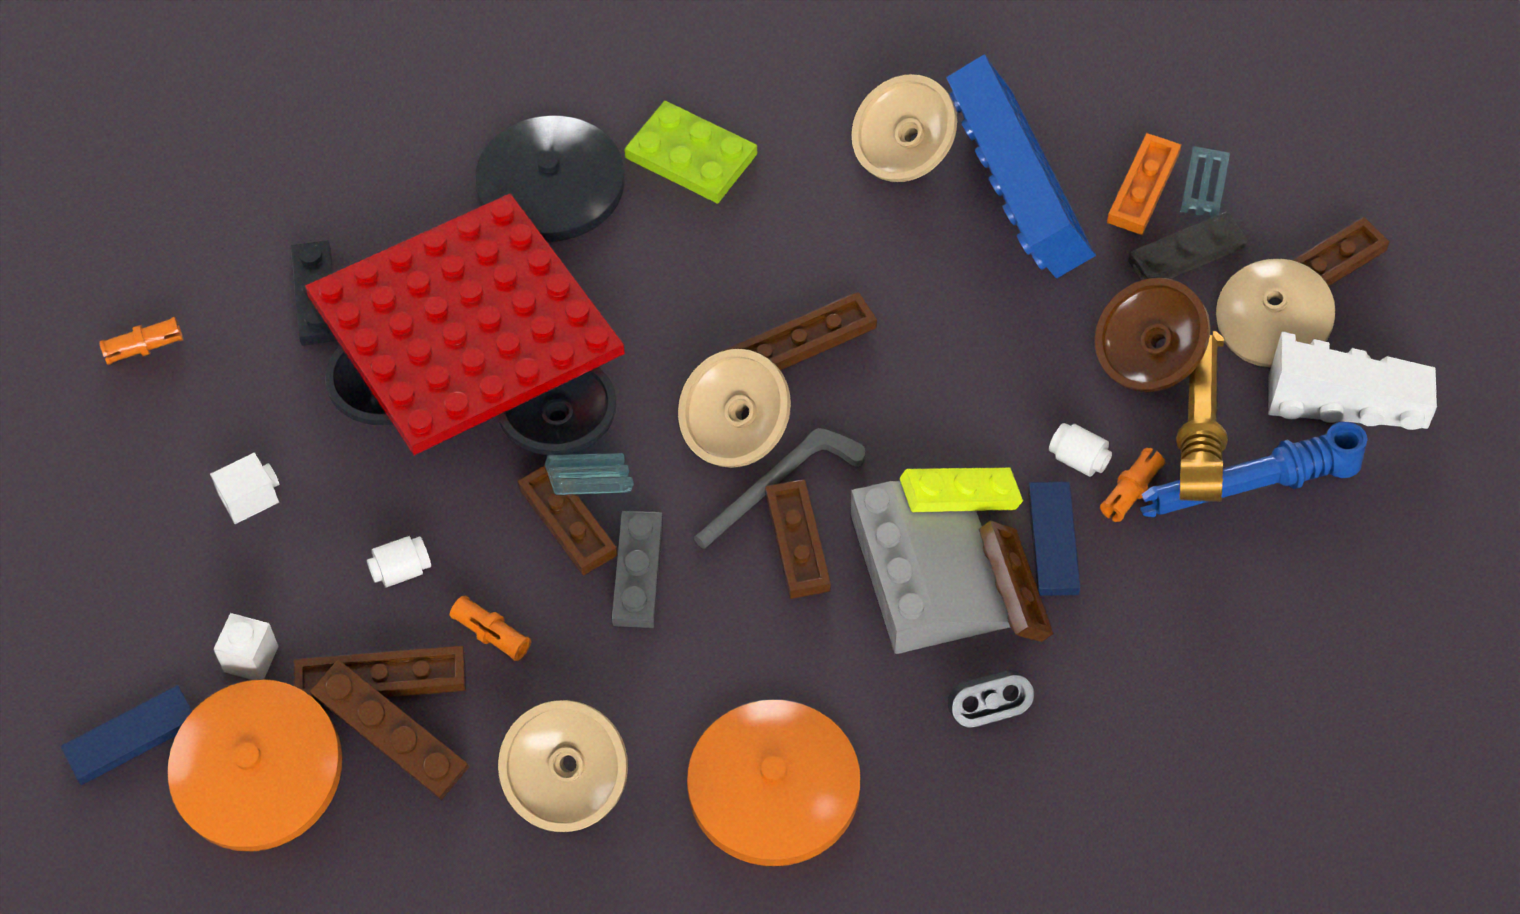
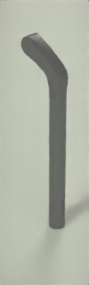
M817 428L813 430L795 449L695 535V542L702 549L708 547L719 535L765 496V486L779 484L817 451L827 450L841 457L852 466L859 467L865 458L864 446L827 429Z

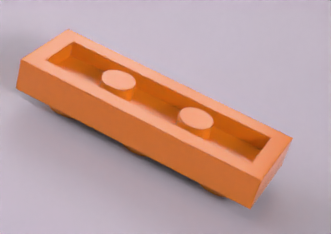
M1146 133L1109 211L1108 224L1143 235L1177 161L1182 144Z

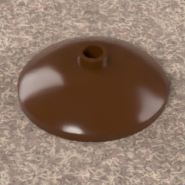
M1150 278L1138 281L1116 294L1103 310L1095 332V349L1098 360L1105 372L1125 388L1140 392H1154L1169 388L1189 376L1202 360L1210 338L1209 316L1200 298L1189 287L1178 281L1166 278ZM1166 339L1163 347L1156 348L1159 340Z

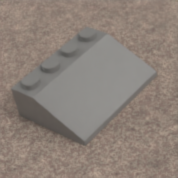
M889 481L851 490L850 515L895 654L1010 627L1004 600L995 585L996 578L991 563L983 551L984 543L979 532V528L982 526L976 511L911 512L900 481Z

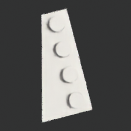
M1281 333L1268 375V415L1282 416L1286 419H1320L1329 423L1343 421L1362 423L1366 426L1389 425L1401 426L1410 430L1428 429L1437 408L1435 367L1388 356L1378 361L1371 359L1367 355V351L1352 348L1348 353L1329 349V342L1314 339L1310 345L1295 341V334Z

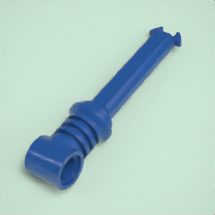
M1338 422L1332 425L1325 435L1303 440L1300 443H1292L1289 440L1281 441L1278 447L1273 449L1270 456L1223 468L1222 498L1275 483L1297 489L1302 487L1304 481L1328 474L1339 478L1352 477L1361 470L1368 439L1366 432L1355 423ZM1180 480L1153 486L1142 494L1144 502L1152 500V504L1140 507L1143 516L1156 517V513L1161 515L1209 501L1180 500Z

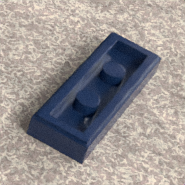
M1029 482L1028 494L1036 582L1040 596L1079 595L1080 579L1070 482Z
M177 685L60 747L80 785H83L175 737L192 710Z

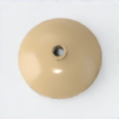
M902 75L883 82L867 95L855 115L852 126V145L857 159L872 175L885 181L905 182L927 174L944 159L955 139L957 112L954 102L939 83L925 76ZM918 133L917 137L910 142L911 136Z
M1266 259L1242 268L1227 281L1217 302V325L1225 344L1237 356L1254 365L1271 368L1282 332L1295 334V341L1311 345L1314 339L1326 342L1334 326L1335 304L1327 283L1308 266L1287 259ZM1272 298L1282 300L1279 305H1271L1268 301Z
M730 349L716 353L695 368L683 387L678 407V420L683 438L697 456L711 464L734 468L754 463L775 447L786 429L791 407L789 388L779 368L771 360L757 352L746 349ZM749 408L748 417L742 420L741 414L743 410Z
M558 700L533 707L513 723L501 745L498 770L503 792L508 802L521 817L545 830L571 832L593 825L614 808L626 784L628 759L622 737L613 723L604 714L584 703ZM567 755L572 756L576 760L574 771H568L564 767L563 761Z

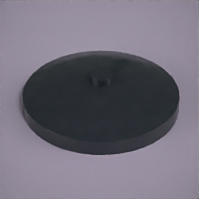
M565 116L535 117L508 127L486 146L476 168V187L481 206L511 194L547 242L575 238L602 224L618 206L625 183L622 157L611 138L588 122Z

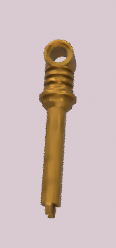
M1213 331V335H1210L1207 350L1199 365L1189 375L1188 422L1178 430L1176 436L1177 446L1181 450L1180 500L1222 502V451L1226 448L1228 437L1226 430L1216 422L1217 346H1223L1224 338L1216 331Z

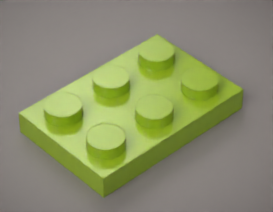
M665 100L624 149L626 159L717 204L757 155L756 144Z

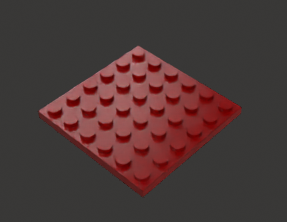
M511 194L505 195L305 285L308 297L413 455L624 355V344Z

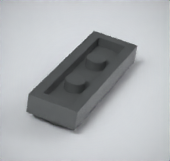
M622 511L612 612L613 626L654 628L663 527L662 512Z

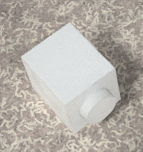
M255 452L210 474L218 495L235 524L279 503L274 487L280 485L277 476L269 463L262 466Z
M230 613L214 647V651L224 672L251 680H264L279 646L269 623Z

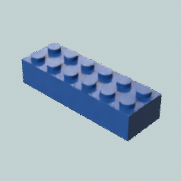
M986 55L980 56L946 77L952 89L949 95L954 102L956 111L958 113L962 112L965 118L961 121L962 126L972 141L975 139L978 145L975 148V152L985 168L989 167L992 173L988 177L998 196L1003 195L1006 204L1002 207L1013 225L1017 224L1021 232L1017 234V238L1028 255L1031 253L1038 267L1041 270L1047 267L1056 279L1095 257L1096 254L1012 89Z

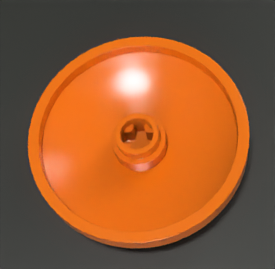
M251 680L230 685L201 702L186 718L174 739L168 760V784L173 802L182 818L192 829L206 840L223 848L236 851H260L283 845L308 830L322 816L331 803L337 790L342 770V748L339 735L331 718L313 697L295 686L274 680Z
M757 701L742 705L724 714L712 723L701 736L689 762L687 776L688 796L693 815L699 827L721 850L748 863L763 866H785L800 863L819 855L844 834L858 806L860 768L856 753L848 737L831 719L821 712L791 701Z

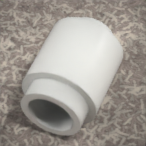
M1062 423L1055 432L1049 446V451L1056 454L1057 460L1089 477L1096 471L1102 473L1112 456V452L1108 450L1109 441L1076 424L1070 426Z
M407 536L373 548V558L367 559L374 582L382 581L385 588L423 575L422 570L431 567L426 547L420 536L414 539Z

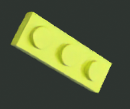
M1010 467L906 469L899 478L911 512L1016 510L1023 502Z

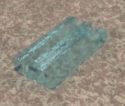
M1193 146L1181 212L1188 213L1190 208L1196 209L1195 214L1203 216V212L1207 211L1211 212L1210 217L1218 218L1230 153ZM1203 157L1206 158L1199 197L1195 199L1191 198L1198 159ZM1214 159L1220 160V167L1214 199L1211 202L1206 201Z
M623 453L548 455L545 463L555 495L629 493L634 485L633 478L628 477L630 472L628 465H623L625 462ZM596 477H616V478H596ZM560 478H580V479H560Z

